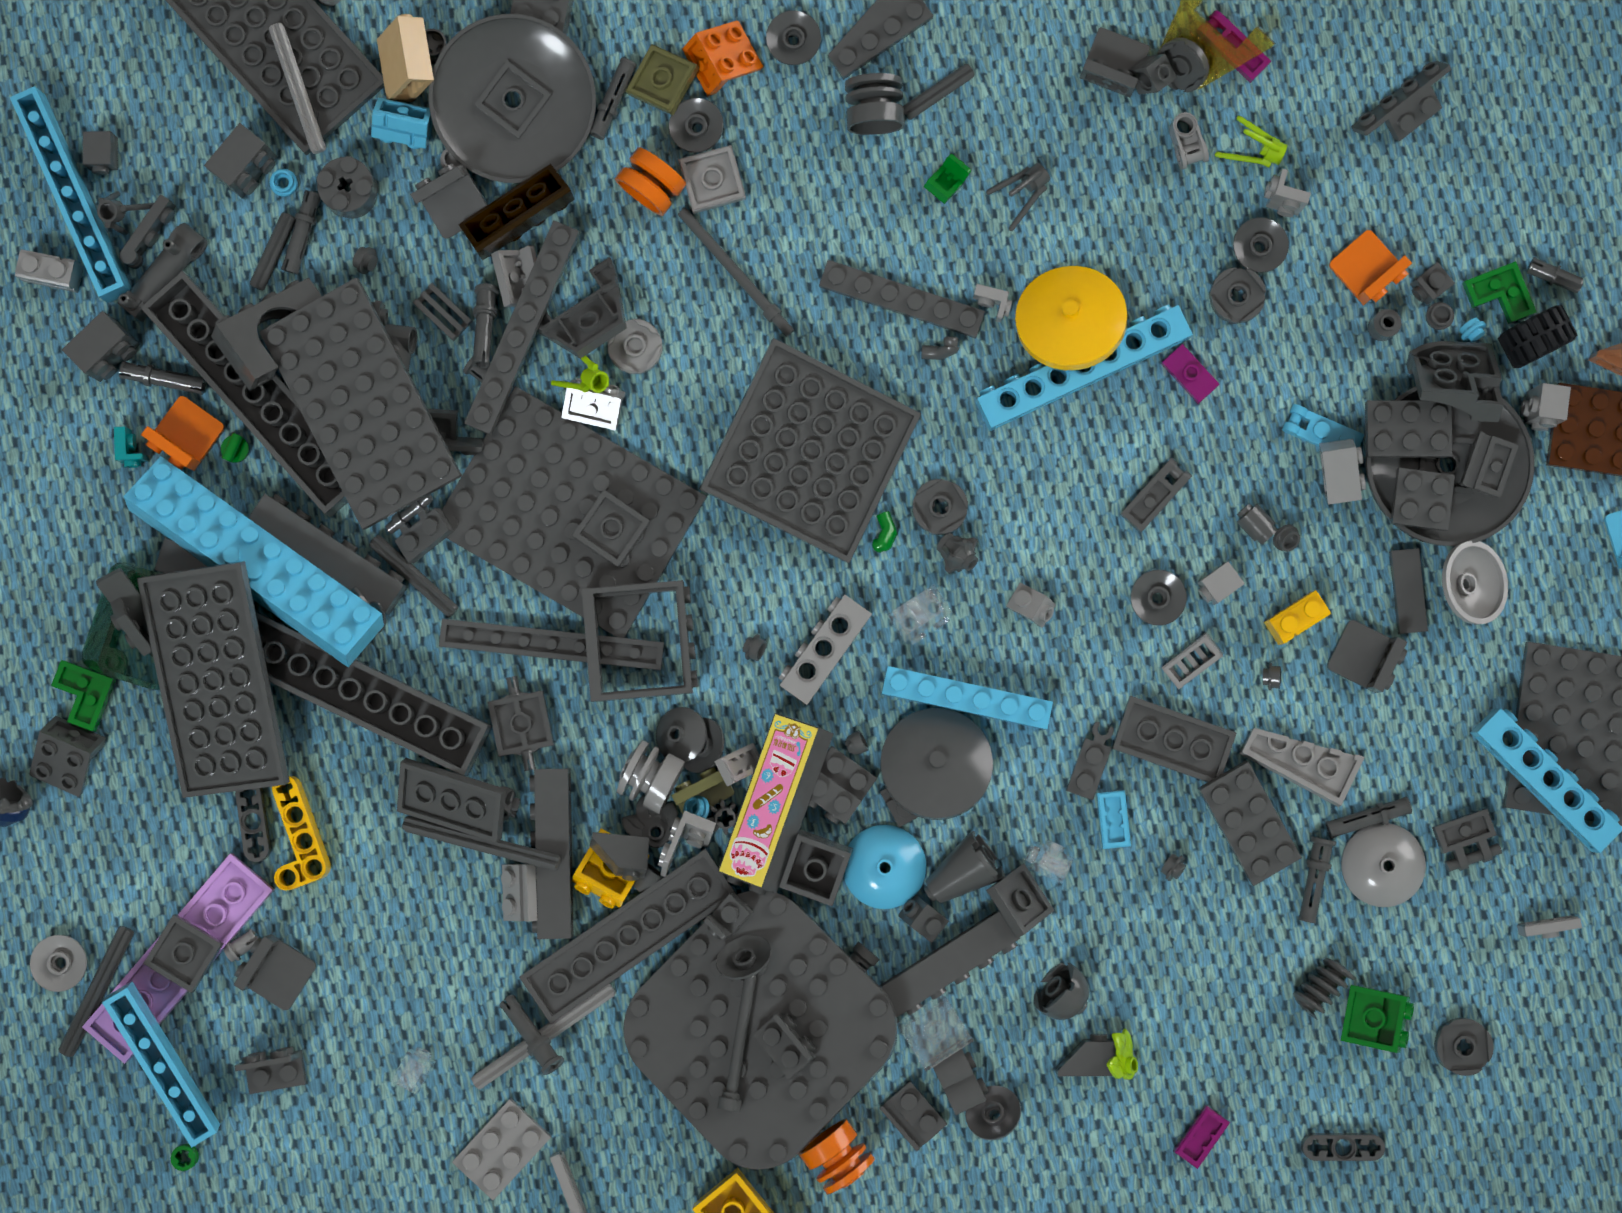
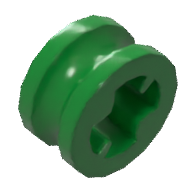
M189 1144L178 1146L171 1153V1164L179 1171L191 1169L198 1162V1150L194 1146L191 1148ZM185 1150H187L189 1152L188 1157L191 1158V1162L187 1161L186 1163L182 1164V1158L179 1157L178 1154L179 1152L180 1154H182L183 1152H185Z

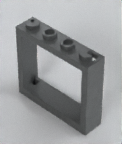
M683 580L581 589L591 702L693 694V687H698L697 670L691 669V659H696L695 644L694 642L689 643L688 631H693L692 614L687 615L686 603H691L690 587H684ZM676 591L684 685L603 692L596 598Z

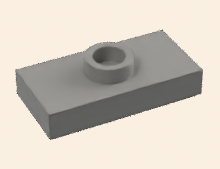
M751 743L714 761L727 787L753 774L759 753L754 743Z
M1570 915L1519 923L1517 928L1518 934L1528 937L1542 934V938H1554L1560 936L1559 931L1582 928L1580 918Z

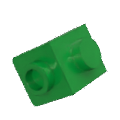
M950 154L943 165L927 180L924 188L945 204L965 183L971 173V169L963 161Z

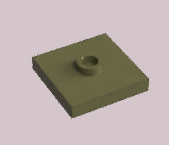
M651 44L625 92L631 97L674 115L700 68L689 60Z

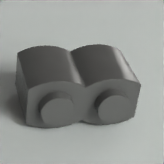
M961 1048L931 1063L955 1115L987 1101L984 1095L988 1094L989 1091L982 1077L976 1079L972 1071L976 1064L970 1052L964 1054Z

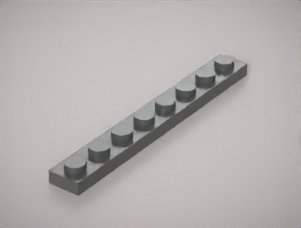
M553 220L466 417L465 425L492 435L580 235L578 230Z
M442 619L439 647L587 663L585 634L450 619ZM599 635L601 664L662 671L664 642Z

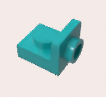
M125 426L114 427L115 460L124 464L125 468H139L142 462H149V456L143 453H132V450H136L137 447L136 436L132 434V430Z

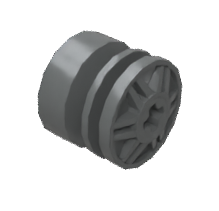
M869 73L847 79L845 81V91L848 94H846L845 101L850 105H854L846 111L847 130L850 133L859 135L888 134L903 129L905 126L904 107L901 104H897L903 98V92L900 90L903 86L902 78L889 73Z

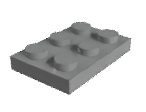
M510 1098L452 1163L491 1200H494L552 1136Z

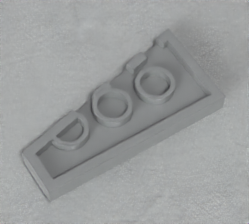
M1257 728L1251 729L1239 753L1337 807L1342 806L1365 758L1356 754L1344 753L1341 750L1317 746L1307 741L1290 739L1287 736Z

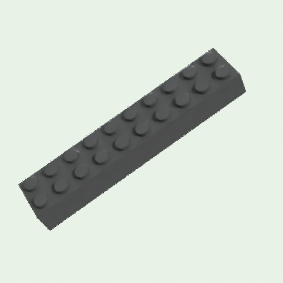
M181 271L140 308L325 515L332 517L348 501L287 384L275 373L273 379L249 391L211 337L216 321L225 315L194 280Z
M255 611L269 682L460 775H469L492 725L356 659L349 667H346L298 631Z

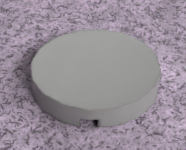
M641 319L627 320V329L607 341L608 354L613 364L621 371L629 374H642L651 370L659 362L663 351L662 339L658 330L649 322Z

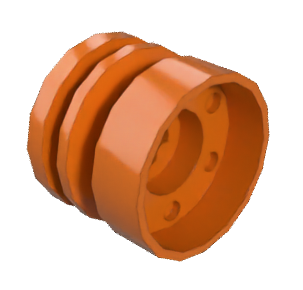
M843 1119L814 1138L799 1153V1156L809 1170L821 1165L824 1167L816 1177V1180L820 1183L831 1178L823 1186L827 1195L852 1184L864 1174L865 1170L875 1160L871 1152L860 1156L866 1149L864 1143L851 1148L849 1144L856 1138L857 1133L847 1119Z

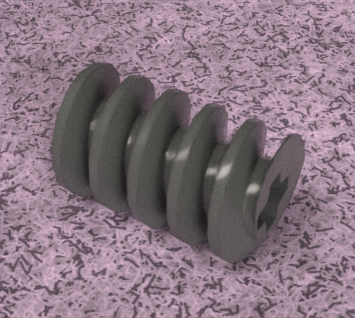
M1329 958L1323 960L1327 969L1320 966L1315 969L1319 977L1311 974L1308 976L1311 985L1306 983L1300 985L1303 993L1298 991L1293 993L1296 1002L1316 1020L1318 1019L1314 1013L1315 1010L1323 1014L1325 1013L1322 1006L1323 1002L1329 1005L1333 1004L1329 995L1340 996L1337 986L1347 989L1348 985L1345 978L1356 979L1342 964Z

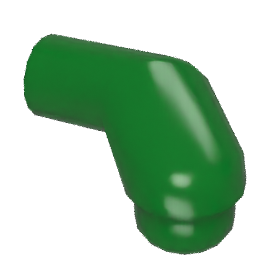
M889 511L876 516L882 530L878 538L873 540L872 546L878 553L887 552L891 549L897 537V530Z

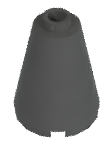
M972 831L964 837L925 880L927 886L924 890L933 902L937 900L939 903H944L998 882L1005 877L1002 866L998 869L995 867L994 864L997 857L979 834L975 836V831Z

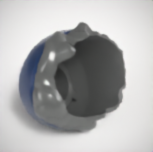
M3 777L0 778V827H7L24 820L29 814L33 801L31 796L20 785H17L15 780L7 782L6 778Z

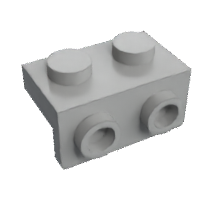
M1282 168L1279 174L1273 175L1271 182L1268 181L1264 192V198L1268 199L1266 207L1277 210V214L1284 217L1298 216L1308 204L1311 193L1285 186L1284 183L1288 170Z
M528 245L520 250H498L491 254L504 307H515L537 259L533 245Z

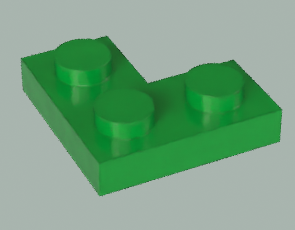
M1516 261L1462 283L1472 308L1498 299L1508 324L1537 313Z
M61 660L51 686L77 695L67 722L96 732L116 679Z

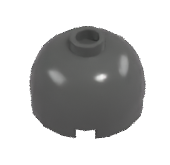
M1060 963L1050 969L1041 982H1048L1040 993L1036 991L1034 994V1005L1040 1012L1056 1020H1066L1081 1014L1086 1009L1089 997V984L1082 972L1074 965L1068 963L1066 966Z

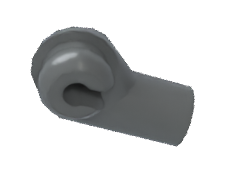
M945 337L944 346L922 345L921 359L943 360L956 354L960 348L958 347L959 339L957 337Z

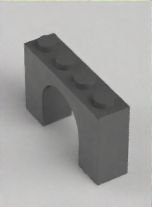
M310 278L301 282L295 280L289 283L283 291L279 293L271 292L261 302L255 305L249 303L242 307L238 314L232 317L225 315L216 321L211 337L249 391L273 379L278 369L277 364L262 345L258 337L257 327L267 320L283 319L322 297Z

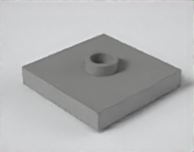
M732 145L678 159L683 179L686 182V190L693 214L746 200Z

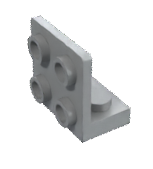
M684 811L682 818L676 817L668 839L672 842L671 844L665 843L659 857L658 866L662 867L660 875L666 877L682 838L687 839L686 842L691 846L697 848L704 846L708 848L716 823L688 811Z

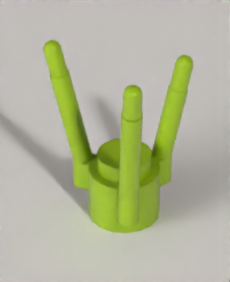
M1237 116V120L1249 128L1243 130L1244 134L1262 143L1259 154L1263 155V158L1222 152L1215 153V157L1256 163L1269 168L1271 163L1280 164L1288 145L1280 142L1279 139L1269 135L1242 116Z
M585 355L581 360L588 368L582 371L580 384L552 380L551 385L576 389L584 393L589 390L601 393L609 386V377L605 372L598 369V364L592 362Z

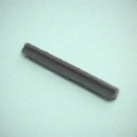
M125 926L118 927L58 1049L59 1053L64 1056L73 1057L86 1032L82 1026L97 1010L134 935V931Z

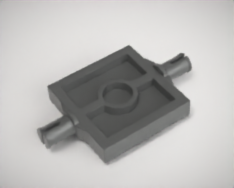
M518 676L508 677L506 680L509 695L502 699L488 702L498 757L511 754L522 755L524 771L534 770L536 767L533 752L540 748L554 746L544 691L520 692Z

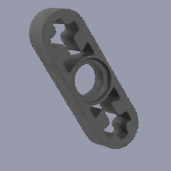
M251 789L256 790V795L252 796V805L259 804V809H248L244 811V806H250L249 799L243 797V792L247 790L236 791L235 796L244 855L252 862L264 861L271 853V842L263 789ZM251 813L259 815L261 819L260 826L255 830L250 829L246 824V819ZM263 832V837H257L260 846H264V851H261L260 857H257L256 853H251V847L255 846V839H248V834Z
M1310 1133L1302 1139L1301 1151L1307 1158L1313 1161H1376L1384 1155L1385 1144L1380 1137L1372 1133ZM1315 1139L1320 1145H1328L1326 1140L1330 1139L1329 1150L1331 1155H1327L1328 1150L1317 1149L1316 1154L1313 1155V1152L1307 1149V1147L1312 1145ZM1340 1139H1346L1350 1143V1150L1344 1155L1337 1154L1335 1150V1145ZM1355 1139H1358L1357 1143L1359 1145H1369V1140H1372L1373 1143L1378 1145V1149H1373L1372 1154L1366 1149H1358L1359 1155H1355L1357 1151Z

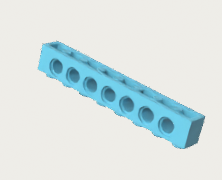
M1170 305L1163 306L1154 311L1156 316L1147 320L1142 316L1130 322L1131 327L1126 329L1120 345L1113 352L1114 359L1111 361L1104 360L1090 367L1088 372L1059 370L1040 363L1030 368V374L1020 377L1019 374H1016L1004 381L1006 385L995 389L993 385L980 391V397L976 399V404L989 432L1189 340L1193 334L1179 305L1173 308ZM1158 325L1162 327L1164 336L1161 338L1153 336L1151 326ZM1135 337L1139 341V348L1130 349L1126 345V338ZM1054 371L1061 372L1065 378L1064 383L1055 384L1052 382L1050 374ZM1035 383L1039 387V394L1035 396L1029 395L1025 390V385ZM1004 394L1011 395L1014 398L1015 404L1012 407H1004L1000 403V397Z

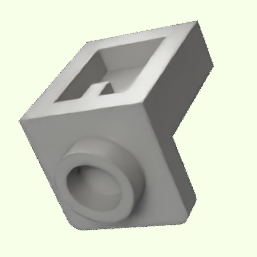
M980 284L976 285L973 299L978 300V305L993 308L994 304L999 305L996 322L1001 323L1003 316H1009L1012 301L1007 300L1008 291Z

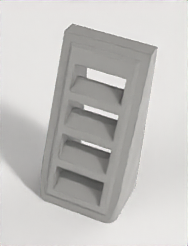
M1205 632L1161 668L1179 690L1223 657V652L1209 634ZM1203 643L1213 654L1209 658L1200 647ZM1194 650L1204 661L1200 665L1191 654ZM1184 657L1195 668L1192 672L1182 662ZM1175 664H1177L1179 668L1183 671V673L1186 675L1183 679H1181V677L1173 669V666Z

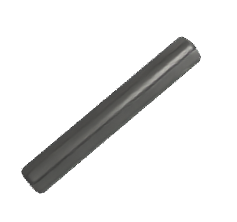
M377 535L371 540L369 546L444 615L451 617L457 611L458 606L415 566L408 563L405 557L382 536Z

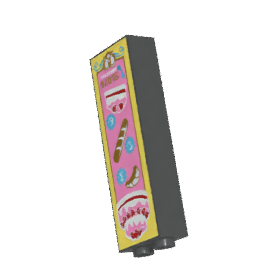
M778 713L774 714L718 870L719 873L728 876L727 882L741 887L745 882L750 884L748 890L761 895H765L766 891L777 893L834 733Z

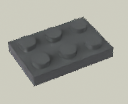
M1367 400L1365 402L1366 458L1452 457V406L1432 401Z

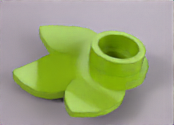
M1123 1029L1122 1033H1112L1116 1056L1109 1059L1107 1067L1115 1079L1131 1080L1138 1071V1061L1133 1056L1131 1035L1127 1029Z

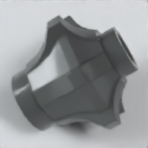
M952 533L944 535L937 545V551L941 553L945 561V571L950 574L954 571L960 572L963 569L967 571L972 570L978 562V558L975 556L978 540L974 537L961 538L954 536Z

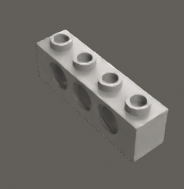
M844 595L842 599L838 597L834 599L827 609L831 613L825 622L821 619L811 632L815 637L809 645L805 642L801 645L795 654L799 658L793 667L787 665L779 676V679L782 680L779 686L805 705L809 704L872 616V613L847 595ZM841 618L847 622L848 629L846 632L838 634L833 631L831 625L835 619ZM820 641L830 643L832 647L831 653L827 656L818 655L815 650L817 643ZM808 663L814 666L816 672L811 679H804L800 676L799 669L803 664Z

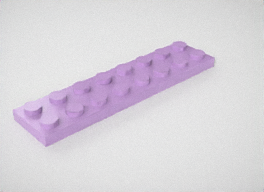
M230 853L181 910L178 916L224 943L216 955V959L223 951V948L227 946L226 944L231 942L275 889L237 856ZM156 940L112 992L133 981L160 1025L188 991L143 964L157 942ZM101 1004L82 1028L125 1064L134 1054L106 1008Z

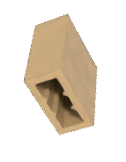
M402 14L397 16L377 38L386 99L398 102H413L434 81L424 19L412 17L410 14Z

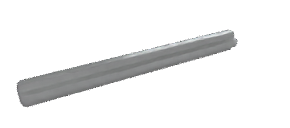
M609 983L550 1024L549 1022L539 1029L541 1035L549 1037L550 1040L554 1039L614 997L616 994L614 988ZM525 1040L473 1075L471 1080L478 1090L482 1089L528 1057V1045Z

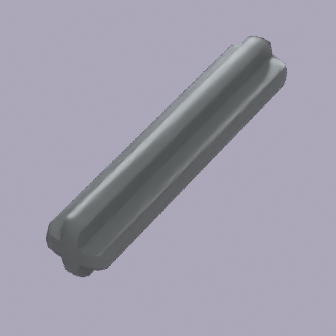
M964 64L903 106L905 117L908 120H912L974 77V71L971 66Z
M285 212L281 213L250 280L252 287L262 291L265 289L295 225L296 220L294 216Z

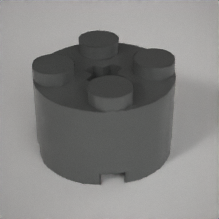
M351 156L336 158L327 163L317 175L319 196L334 214L356 219L366 215L374 207L378 193L377 182L368 168L359 160ZM349 184L351 190L346 192L345 186Z

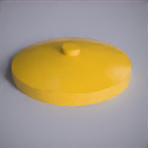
M1082 266L1055 268L1035 278L1021 294L1015 314L1017 334L1024 349L1035 360L1048 367L1059 370L1089 368L1107 359L1120 345L1127 327L1125 299L1117 285L1099 271Z

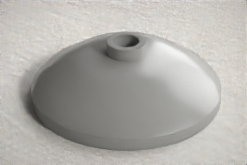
M1472 541L1460 543L1449 552L1442 570L1444 596L1452 611L1460 619L1470 624L1480 625L1489 623L1500 615L1507 601L1508 579L1500 557L1491 547L1480 541L1472 543Z
M1378 823L1358 830L1348 840L1342 853L1341 871L1347 887L1358 899L1372 906L1392 907L1404 903L1418 891L1425 876L1426 861L1421 845L1409 831L1395 824L1388 823L1382 825V823ZM1387 860L1392 863V868L1389 871H1386L1383 867L1384 862Z

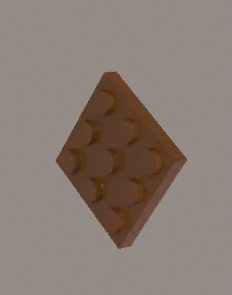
M1558 383L1557 385L1571 387L1568 415L1566 421L1558 424L1557 427H1551L1546 466L1622 477V392Z

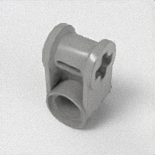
M1188 112L1178 114L1170 124L1169 134L1179 167L1183 170L1187 168V165L1195 162H1208L1209 152L1196 117ZM1185 122L1188 124L1189 133H1181L1177 128V123Z

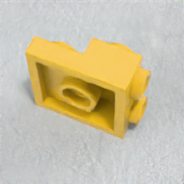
M602 828L598 832L611 834ZM589 847L572 878V882L576 883L574 886L576 890L585 895H589L592 892L600 897L599 902L602 905L611 909L615 906L622 907L635 881L624 880L622 876H615L591 847Z

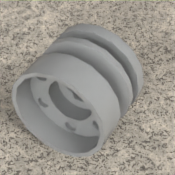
M642 740L639 746L631 752L621 771L616 793L623 796L630 785L633 787L629 796L630 800L633 801L642 791L646 793L643 806L660 814L678 781L686 761L669 753L660 763L656 761L659 748L655 746L648 757L645 754L649 743Z

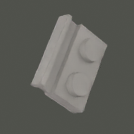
M503 864L501 875L503 921H537L536 866L530 864Z

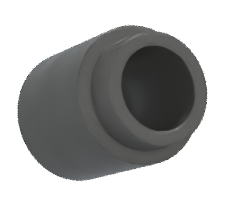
M1381 310L1370 319L1368 332L1377 341H1387L1399 332L1402 324L1401 318L1394 310Z
M1248 503L1237 513L1240 517L1237 523L1254 542L1257 540L1262 545L1278 531L1274 526L1275 522L1258 504L1252 506Z

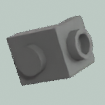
M917 895L907 901L903 906V910L899 913V917L931 943L949 922V920Z

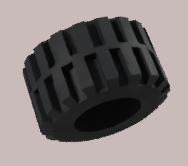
M1555 305L1506 330L1498 337V341L1512 367L1521 368L1574 341L1578 334L1563 306Z

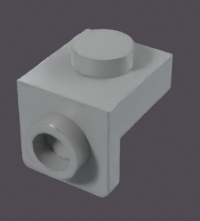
M1019 583L1006 605L1010 610L1033 621L1041 628L1052 618L1056 606L1046 595L1022 583Z

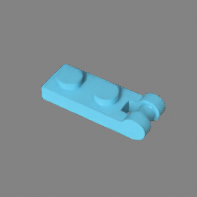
M1292 404L1289 411L1291 413L1290 419L1284 423L1282 431L1318 447L1319 443L1353 439L1356 447H1360L1365 435L1297 404ZM1301 419L1308 421L1305 429L1299 427Z

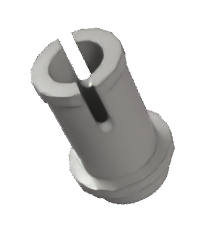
M250 929L233 942H228L227 946L223 948L225 955L231 962L241 960L240 956L248 952L258 939V936L254 935L253 929Z

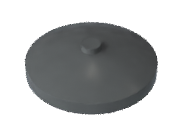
M923 709L900 720L888 734L881 753V776L889 795L905 811L929 820L950 819L962 815L973 808L985 794L993 771L992 751L982 730L968 717L949 709Z

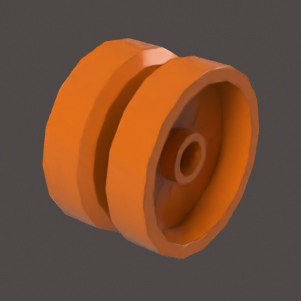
M637 147L629 158L634 169L623 167L614 179L636 201L652 212L664 216L672 205L668 195L679 196L685 188L686 182L663 160L646 149Z

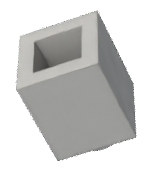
M1227 561L1198 582V585L1201 587L1198 589V592L1207 603L1211 601L1215 605L1245 583L1229 561Z

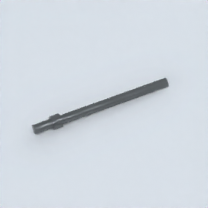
M686 207L678 213V216L763 310L762 315L770 323L773 322L786 337L791 335L794 329L781 315L782 311L775 303L771 304L688 209Z

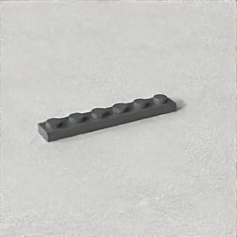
M827 260L819 284L820 288L975 339L985 313L983 310L831 260Z

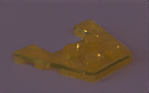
M1181 0L1162 46L1174 38H1186L1195 42L1203 50L1208 59L1209 73L1207 79L1198 90L1262 54L1276 44L1259 27H1256L1241 45L1236 48L1196 11L1204 0Z

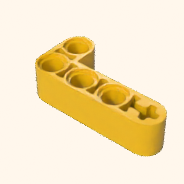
M289 776L290 782L287 784H292L293 786L289 793L282 792V788L286 785L272 786L273 796L297 859L294 862L281 866L275 872L274 882L281 890L297 889L323 879L329 874L331 869L330 860L300 780L294 776ZM298 798V802H292L286 805V801H291V799ZM295 807H299L303 812V817L299 822H295L291 818V811ZM308 833L313 841L308 849L304 848L300 842L302 835ZM314 859L322 864V871L318 875L313 874L310 870V864ZM288 869L292 870L296 877L292 885L284 881L283 876Z

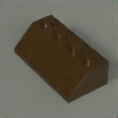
M549 164L458 225L483 261L508 243L518 240L531 228L541 225L546 218L555 212L565 209L575 199L568 185L554 167Z

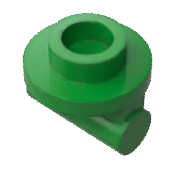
M232 433L221 444V458L231 463L242 462L249 454L248 442L242 436Z

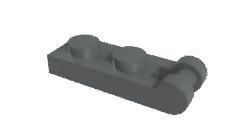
M159 195L120 252L121 261L132 269H138L142 266L143 253L148 246L152 247L159 238L158 232L164 224H168L174 217L176 205L163 195Z
M1172 457L1120 514L1140 533L1192 477L1187 470L1185 472L1177 466L1178 462ZM1168 473L1177 480L1173 485L1165 479Z

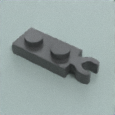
M1097 721L1091 729L1094 736L1093 739L1084 738L1066 788V791L1090 800L1094 799L1111 751V747L1104 745L1105 741L1110 739L1114 732V728L1110 726L1105 735H1100L1098 733L1100 722Z

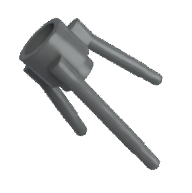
M1036 163L1031 168L1027 166L1020 173L986 191V194L990 195L1020 179L1022 182L1009 192V196H1014L1023 188L1030 192L1035 190L1034 194L1010 225L1009 231H1013L1038 197L1047 190L1045 184L1051 178L1046 169L1039 163Z
M119 191L105 198H99L98 217L105 222L106 228H112L123 235H127L128 231L117 225L116 222L122 221L127 211L147 210L154 204L123 205L120 201L114 200L120 196Z

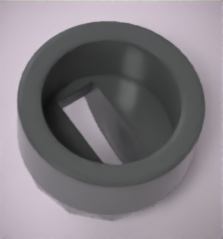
M859 730L849 735L845 741L847 751L851 754L858 755L869 750Z

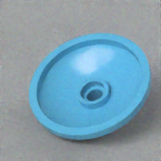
M876 825L861 831L849 843L848 847L853 848L844 873V880L850 892L859 901L873 908L892 909L905 904L919 892L926 875V859L919 842L909 832L892 825ZM883 862L890 864V870L887 873L880 871L879 867Z

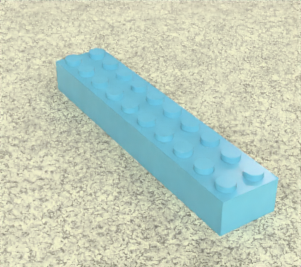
M162 456L123 496L129 511L168 539L173 540L207 567L245 561L253 600L346 667H349L383 628L384 623L381 612Z

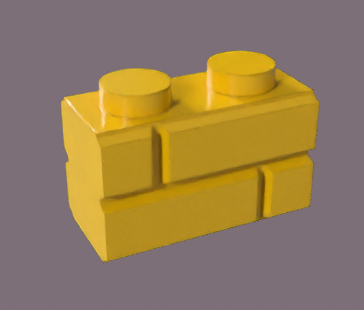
M1315 590L1264 621V624L1277 644L1281 645L1329 616L1331 612Z

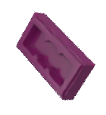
M1183 344L1161 363L1197 404L1220 385Z
M1205 1105L1173 1151L1198 1169L1230 1122Z

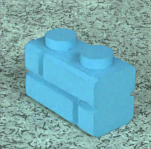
M378 97L372 113L371 137L378 138L385 143L397 142L406 144L413 149H426L432 132L430 109Z

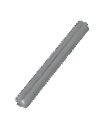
M282 23L269 26V31L308 145L313 154L321 153L326 150V146L285 27Z

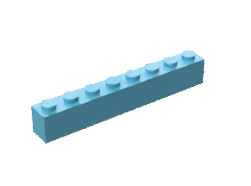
M34 86L11 96L10 100L98 297L107 303L117 300L120 294L130 291L132 287L102 220L98 217L97 209L46 95Z

